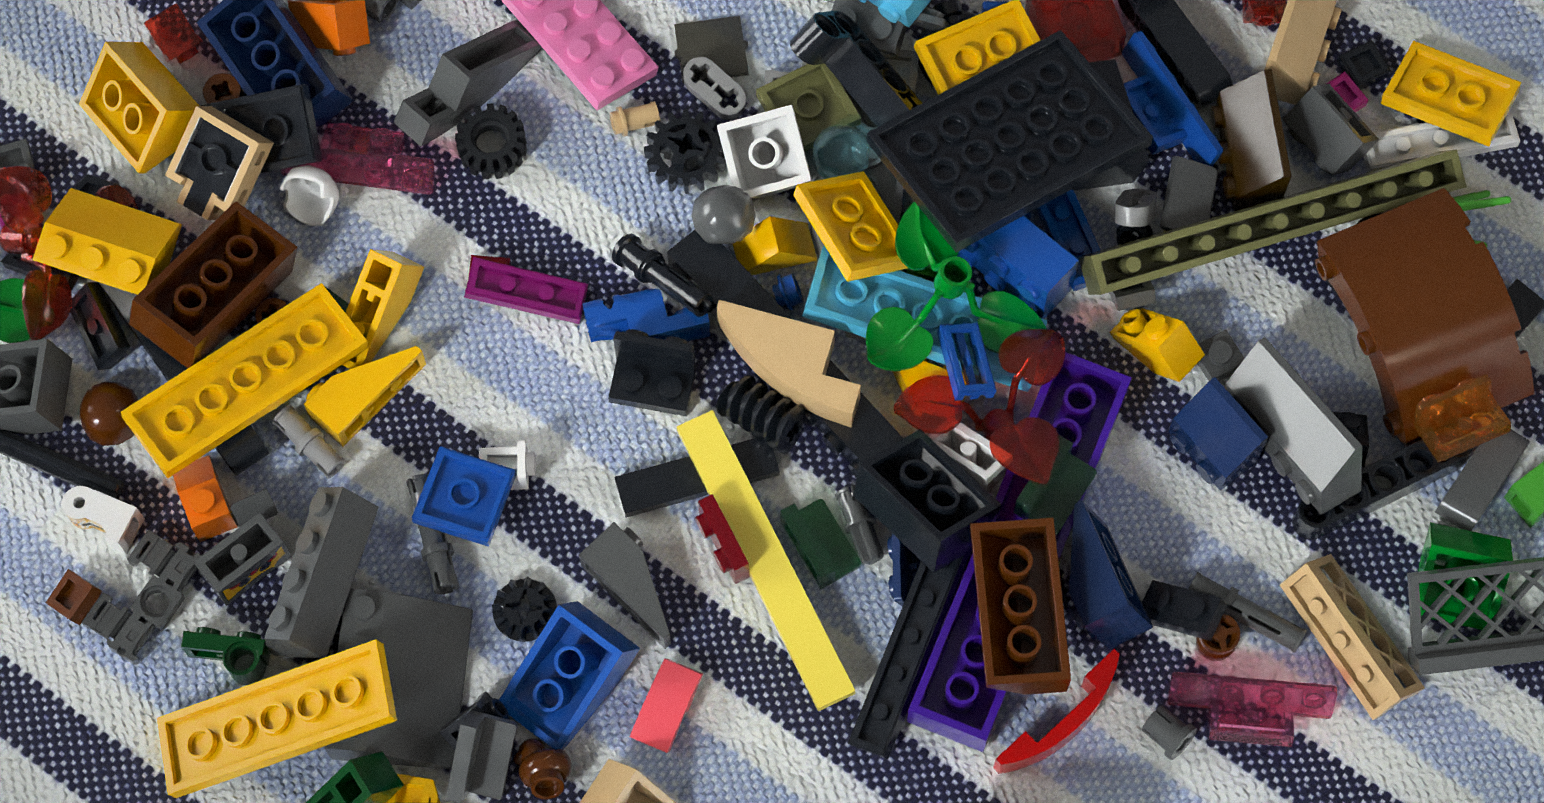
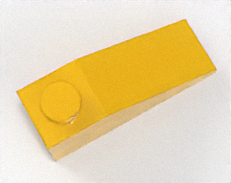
M370 249L345 312L368 341V348L342 364L343 366L353 369L373 360L411 303L424 266L393 251Z
M414 346L333 375L325 383H318L308 393L307 401L304 403L309 417L344 447L426 365L423 352L419 347Z

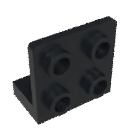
M634 329L626 330L625 333L616 331L613 339L616 365L608 396L609 403L687 417L696 375L694 346L679 337L669 336L663 340L649 337L647 333Z

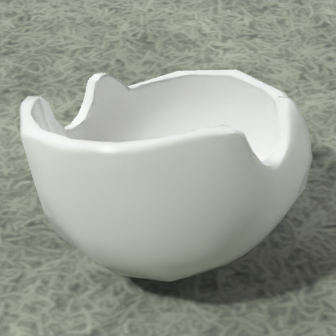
M304 165L292 168L280 186V190L286 191V198L283 204L284 209L301 223L309 226H322L334 213L339 201V191L331 175L315 166Z

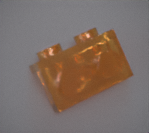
M1487 374L1476 379H1466L1455 388L1441 394L1428 395L1416 405L1414 427L1438 463L1510 432L1511 422L1492 396V380Z

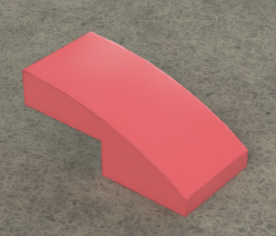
M665 658L651 685L629 737L668 753L671 750L683 717L689 711L703 673Z

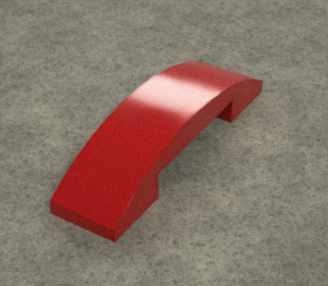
M1113 649L1084 676L1081 687L1089 695L1038 743L1025 731L995 759L993 769L998 774L1026 768L1047 758L1071 741L1087 725L1102 704L1114 677L1120 654Z

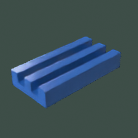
M978 322L940 325L937 335L955 401L963 400L965 396H969L970 400L978 399L980 395H985V398H993L997 390ZM963 333H968L981 384L976 382L971 355L967 349ZM953 338H954V341H955V345H956V349H957V352H958V356H959V360H960V363H961V367H962V371H963V375H964V378H965L966 385H965V383H964V379H963V376H962V372H961L960 364H959V361H958L957 353H956V350H955Z

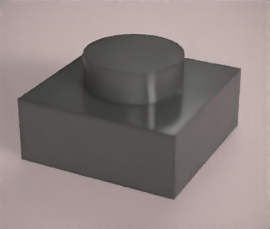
M1151 281L1109 292L1118 311L1141 309L1145 305L1156 303L1155 289Z
M1227 330L1199 343L1205 356L1197 364L1208 381L1214 377L1220 381L1233 374L1245 359Z

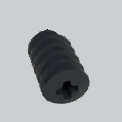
M746 375L740 381H733L728 384L718 397L716 405L719 415L727 417L733 424H739L744 431L752 432L753 436L759 440H764L771 448H777V451L781 454L790 451L801 435L805 409L800 405L792 408V401L789 398L780 400V394L776 390L768 392V386L763 382L756 384V379L752 375Z

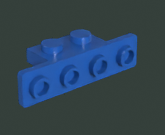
M1142 31L1133 33L1122 50V55L1137 78L1123 84L1134 115L1153 136L1152 144L1148 149L1154 155L1183 143L1194 161L1213 167L1223 153V148L1219 144L1217 137L1205 124L1195 105L1190 102L1177 83L1175 76L1168 70L1157 54L1153 44L1148 41Z

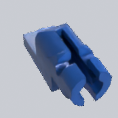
M647 289L624 295H614L611 309H608L603 304L602 299L582 303L591 342L613 340L616 331L625 333L629 329L643 331L649 337L663 340L669 336L679 337L686 341L711 336L708 314L697 317L687 308L676 311L674 315L667 316L660 289Z

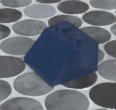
M1216 377L1212 378L1173 418L1168 431L1171 434V442L1182 454L1188 453L1196 462V469L1199 475L1208 484L1214 483L1220 491L1257 463L1268 439L1264 431Z

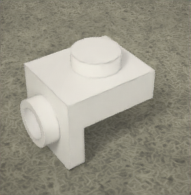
M517 440V447L479 448L480 459L516 470L517 475L511 490L529 489V476H536L535 452H528L526 440Z

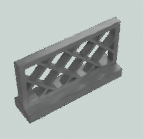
M1544 557L1407 573L1412 646L1408 647L1409 663L1419 675L1543 661L1544 624L1539 620L1544 615V601L1532 615L1520 606L1518 602L1533 585L1544 593V587L1537 582L1544 574ZM1534 570L1531 573V575L1527 574L1525 571ZM1519 572L1526 580L1509 597L1497 585L1507 573ZM1486 575H1493L1490 580L1485 577ZM1478 577L1486 585L1469 602L1456 590L1466 578ZM1453 579V581L1449 585L1446 582H1444V580ZM1436 581L1445 590L1429 607L1420 600L1419 583ZM1494 590L1507 602L1490 619L1478 609V606ZM1453 594L1466 607L1450 624L1437 612ZM1420 606L1426 610L1422 616ZM1515 607L1528 619L1518 631L1506 632L1499 624ZM1475 612L1488 624L1477 636L1466 637L1458 629ZM1432 617L1447 627L1437 641L1422 642V629ZM1535 624L1540 627V629L1532 628L1535 626ZM1495 629H1496L1498 632H1500V633H1497V634H1491ZM1454 634H1456L1459 637L1455 639H1450Z

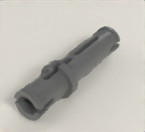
M429 474L415 475L412 477L413 479L409 478L406 481L414 510ZM418 525L423 544L421 555L423 561H427L434 593L441 595L451 593L453 589L457 590L460 586L451 557L454 554L452 543H448L445 533Z
M1199 572L1196 573L1188 588L1189 590L1222 598L1228 605L1224 614L1231 616L1234 620L1255 630L1257 633L1287 647L1294 653L1307 631L1305 628L1302 629L1270 610L1240 596L1238 589L1231 586L1229 590L1201 575Z

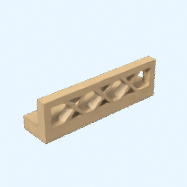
M1332 554L1305 563L1280 584L1284 593L1372 720L1381 717L1399 702L1418 694L1425 688ZM1321 569L1326 571L1333 583L1328 580ZM1347 606L1352 608L1356 616L1351 613ZM1371 640L1375 641L1379 649L1374 646ZM1395 674H1397V675L1400 677V679H1401V680L1403 681V683L1405 684L1406 688H1404V687L1402 686V684H1401L1400 681L1397 679V677L1395 676Z

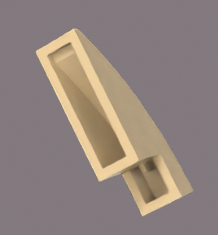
M718 301L717 320L722 331L741 358L760 378L778 393L789 398L804 409L827 420L852 428L860 400L861 385L826 376L835 344L834 330L730 302Z

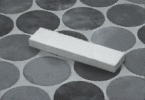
M1509 109L1489 147L1425 122L1373 132L1379 138V141L1363 157L1367 171L1370 172L1439 151L1457 149L1460 158L1518 147L1520 138L1511 109Z

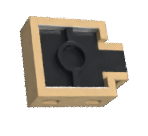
M196 106L165 176L180 185H184L177 199L179 204L206 220H217L236 201L245 207L274 143L212 106Z

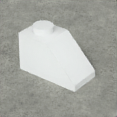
M951 416L928 436L981 486L987 485L1013 461L1012 454Z

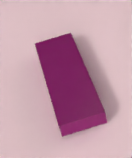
M473 257L464 298L579 324L583 311L582 303L585 302L588 284Z

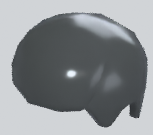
M721 185L709 188L700 194L694 201L691 217L695 231L707 243L733 244L737 241L741 242L752 232L756 213L753 201L748 193L735 186Z

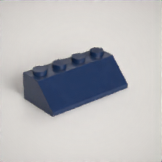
M223 0L196 22L247 96L308 84L316 127L327 123L354 101L283 0Z

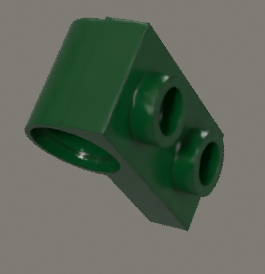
M198 627L196 632L183 631L181 648L188 657L223 661L231 677L241 685H250L260 681L265 674L266 666H269L271 653L265 640L261 639V635L257 633L240 631L237 632L236 636L221 635V631L209 627ZM241 656H254V661L249 668L245 670L235 669L236 661Z

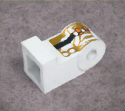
M85 486L71 488L62 499V509L76 527L81 529L95 528L104 532V538L109 545L127 554L145 520L137 507Z

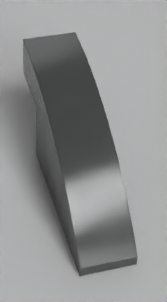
M516 19L443 53L429 87L402 101L394 123L420 147L429 143L456 126L459 121H463V115L466 112L472 114L474 107L479 105L481 107L493 97L541 49L540 44Z

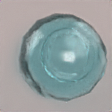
M847 124L830 125L822 130L812 146L813 167L824 179L862 172L869 167V153L872 148L867 143V137L858 128Z

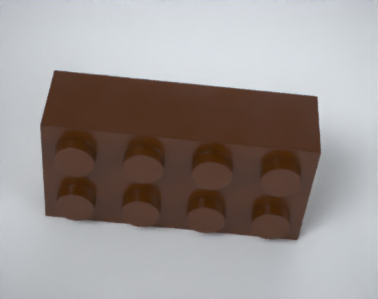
M236 201L133 298L129 324L185 367L189 368L204 359L292 273L298 247Z

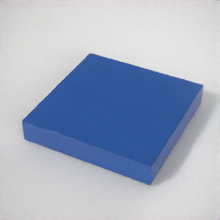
M440 446L412 515V522L489 547L517 475L516 470Z

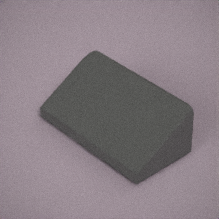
M1173 156L1159 227L1168 231L1209 219L1218 170L1203 163L1180 156Z

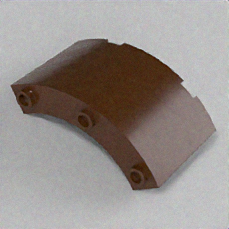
M1445 188L1317 241L1319 258L1315 259L1316 269L1320 277L1324 281L1328 280L1351 316L1359 332L1357 334L1359 346L1365 355H1369L1377 377L1386 412L1383 415L1385 428L1392 437L1397 436L1405 447L1446 427L1453 425L1461 426L1534 394L1529 355L1526 350H1519L1515 332L1521 330V326L1505 283L1484 242L1475 244L1466 229L1471 221Z

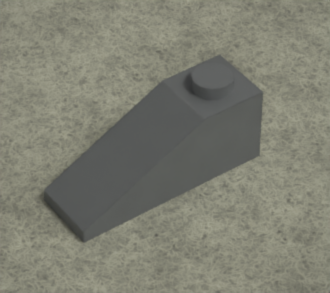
M613 522L579 554L581 567L666 649L671 644L670 633L643 550L640 548L643 546V542L630 528L626 527L622 530Z

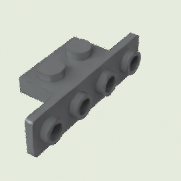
M824 0L834 3L831 11H841L848 15L880 52L894 56L899 55L907 26L899 21L896 23L890 22L881 15L878 7L868 0L865 3L859 0ZM926 7L912 23V25L937 32L951 26L943 19V13Z

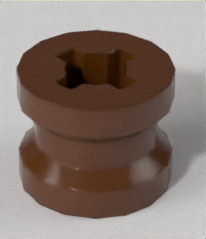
M220 73L213 75L206 81L203 87V97L206 103L210 104L243 97V91L234 76ZM228 91V93L225 94V95H222V96H219V95H218V94H221L222 92Z
M1223 614L1212 638L1219 643V646L1213 641L1196 637V646L1199 653L1212 661H1222L1228 658L1234 652L1240 639V628L1237 622L1231 616Z

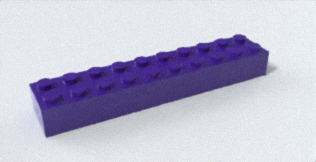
M1056 349L1014 451L1013 461L1009 464L995 499L1001 504V510L991 522L1054 518L1058 563L1060 562L1073 530L1074 504L1080 500L1083 502L1085 500L1127 395L1132 377ZM972 554L909 707L907 722L984 752L1008 691L986 687Z

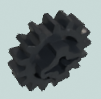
M683 110L682 118L676 119L675 115L670 112L668 113L667 124L657 120L655 122L657 133L648 132L646 135L647 143L649 144L644 147L645 158L649 159L647 161L648 172L657 171L655 179L658 184L668 180L669 191L673 192L677 185H683L684 193L689 194L691 185L695 184L700 191L705 190L704 180L708 179L716 183L718 181L716 170L725 171L726 160L724 159L725 156L719 132H716L717 121L713 119L708 123H704L702 112H699L695 119L689 118L688 110ZM702 136L709 142L712 150H709V145L702 143ZM660 153L664 154L665 159L671 161L670 167L663 161Z

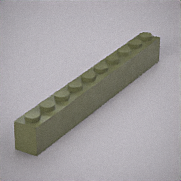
M1457 149L1439 151L1089 253L1078 258L1088 294L1102 295L1391 210L1442 188L1452 192L1467 186Z

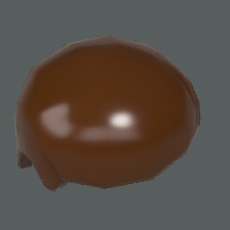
M101 382L87 390L80 404V420L90 440L102 446L120 445L135 435L121 416L122 410L138 401L133 389L119 382Z

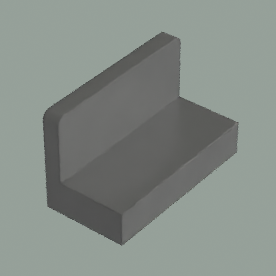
M470 710L460 724L446 801L463 803L469 792L497 800L502 798L518 728L517 722Z

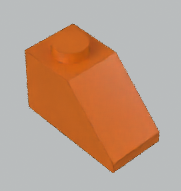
M288 0V8L316 48L332 50L333 55L343 56L356 53L355 47L370 44L365 0Z
M209 455L195 460L173 475L186 516L199 542L238 527Z

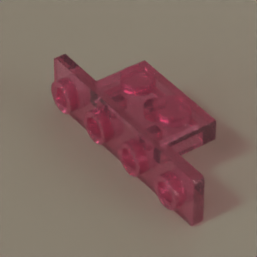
M328 123L319 144L322 162L307 164L324 170L331 175L336 183L431 195L434 190V161L428 158L401 155L404 147V132L390 131L386 128L374 129L352 126L348 123ZM294 167L281 169V174L287 176Z
M1173 672L1167 703L1174 706L1208 708L1209 740L1292 747L1294 740L1293 716L1330 719L1337 698V687L1316 683Z

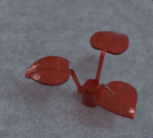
M10 166L0 168V214L5 223L0 232V244L7 253L21 254L23 262H30L41 269L31 270L24 279L22 286V307L26 327L32 341L40 340L60 327L67 319L72 307V292L67 279L63 275H51V267L49 265L33 260L43 229L38 224L44 221L42 213L49 208L52 201L50 184L46 177L36 169L24 166ZM107 185L100 188L94 194L95 196L138 210L135 198L123 187Z
M1027 329L1015 332L1003 341L999 349L1000 365L1005 371L1015 374L1012 378L1007 408L1005 410H991L983 419H980L969 403L962 402L963 400L955 401L949 377L936 375L918 380L906 388L894 404V413L904 418L911 426L918 430L920 429L930 434H943L959 425L962 420L963 410L974 422L975 429L983 431V437L990 441L991 453L998 463L1025 479L1046 485L1059 451V435L1057 430L1049 422L1035 417L1024 418L1015 424L1013 419L1014 406L1019 382L1022 377L1032 385L1041 386L1050 382L1058 375L1065 360L1066 349L1064 339L1059 332L1051 329Z

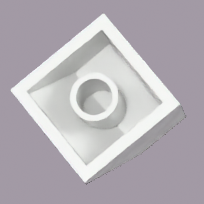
M793 105L717 125L732 186L743 189L752 200L795 188L797 184L812 182Z

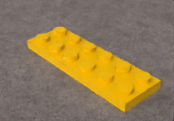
M320 283L122 410L121 416L166 477L169 478L367 349L368 341L325 286Z
M375 639L158 717L157 723L168 795L179 798L397 721L384 644Z

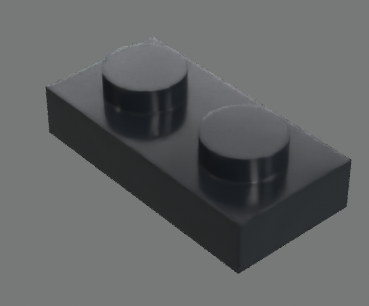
M88 282L71 299L67 307L97 369H111L127 352L130 345L100 283Z
M1152 580L1142 601L1152 625L1209 641L1212 640L1228 606L1220 597Z

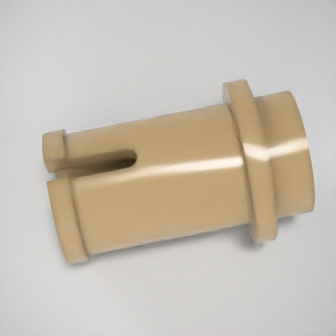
M655 101L627 109H622L621 106H618L616 111L610 112V121L614 134H622L623 137L628 136L629 131L655 126V122L657 120L660 121Z

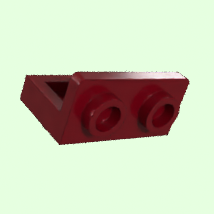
M711 494L699 500V515L695 517V520L704 538L711 537L717 549L713 551V555L723 574L729 572L735 584L750 578L749 563L714 495Z

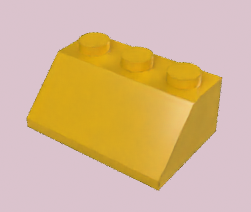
M105 42L79 103L138 173L148 172L176 152L196 106H200L143 42Z
M70 188L45 221L33 260L138 295L170 264L182 224Z

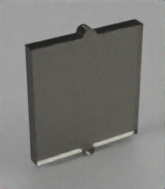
M740 16L674 24L677 49L674 54L675 58L679 59L683 84L684 67L688 61L696 57L710 59L730 77L749 75L745 52L748 49V42L743 39ZM695 69L692 71L694 73L693 82L700 80L708 81V70L704 69L702 72H699Z

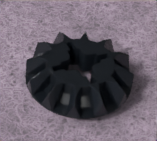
M528 576L524 579L510 580L506 586L497 591L496 598L492 604L493 619L499 631L506 637L520 642L533 641L541 634L556 610L557 603L554 594L544 582L532 580ZM526 594L530 606L537 609L529 611L527 618L524 619V624H521L519 612L512 610L511 607L521 605L522 599H524Z

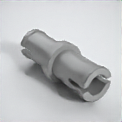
M291 405L283 408L274 417L272 423L296 445L294 450L300 456L306 455L324 473L327 479L333 477L342 469L346 460L340 457L322 439L324 434L318 428H312Z

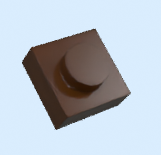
M68 569L45 603L80 626L103 591Z

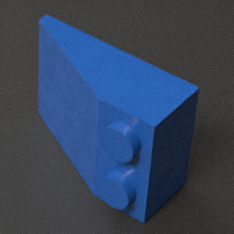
M580 602L559 604L499 700L506 707L509 716L551 748L564 750L619 683L641 648Z

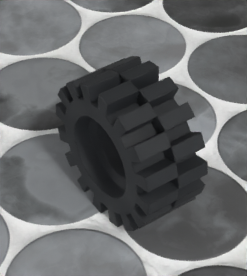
M493 103L487 104L486 111H482L480 105L474 107L475 114L473 116L466 112L463 115L464 123L458 122V133H455L456 146L463 166L465 168L469 167L471 174L477 176L478 172H481L483 179H489L490 173H495L496 179L503 178L502 171L504 170L507 171L508 175L515 172L513 165L516 164L520 167L523 163L522 155L526 156L527 152L524 126L521 119L518 120L517 114L513 110L508 114L506 106L500 105L499 109L495 110ZM491 130L501 132L506 137V143L501 150L486 153L477 147V139L482 133Z

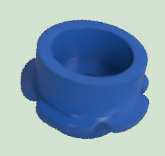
M793 273L784 277L778 274V283L772 285L775 299L781 307L787 306L789 310H795L794 306L804 303L800 286Z

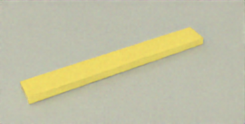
M711 410L676 426L677 432L708 494L714 495L749 563V575L818 712L854 695L855 689L714 411Z

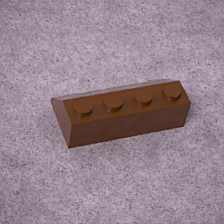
M1054 518L970 523L986 687L1024 695L1067 692L1071 681Z

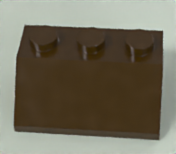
M1272 69L1263 70L1221 90L1216 105L1211 106L1213 129H1219L1221 139L1219 144L1223 148V153L1218 158L1219 164H1225L1227 176L1223 177L1224 196L1226 200L1231 199L1233 211L1284 197L1292 177Z

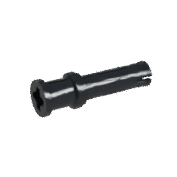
M632 233L626 234L614 246L612 251L613 262L620 267L626 266L632 270L637 280L642 283L656 285L697 317H702L710 311L713 305L711 303L713 296L668 266L662 253L655 249L649 250L642 245V241L638 236Z

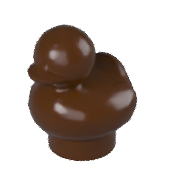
M531 738L521 743L518 752L513 757L516 765L520 766L519 776L524 785L531 788V792L535 797L552 799L563 792L564 783L568 780L572 771L570 757L564 750L546 749L541 741Z

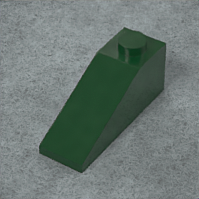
M383 751L350 759L306 803H386L404 784Z

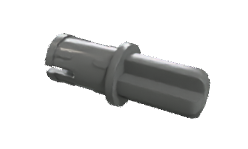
M851 485V493L847 486L835 494L847 523L844 529L847 534H851L861 562L871 565L880 561L884 556L873 526L876 520L874 516L869 515L867 508L854 497L855 485Z

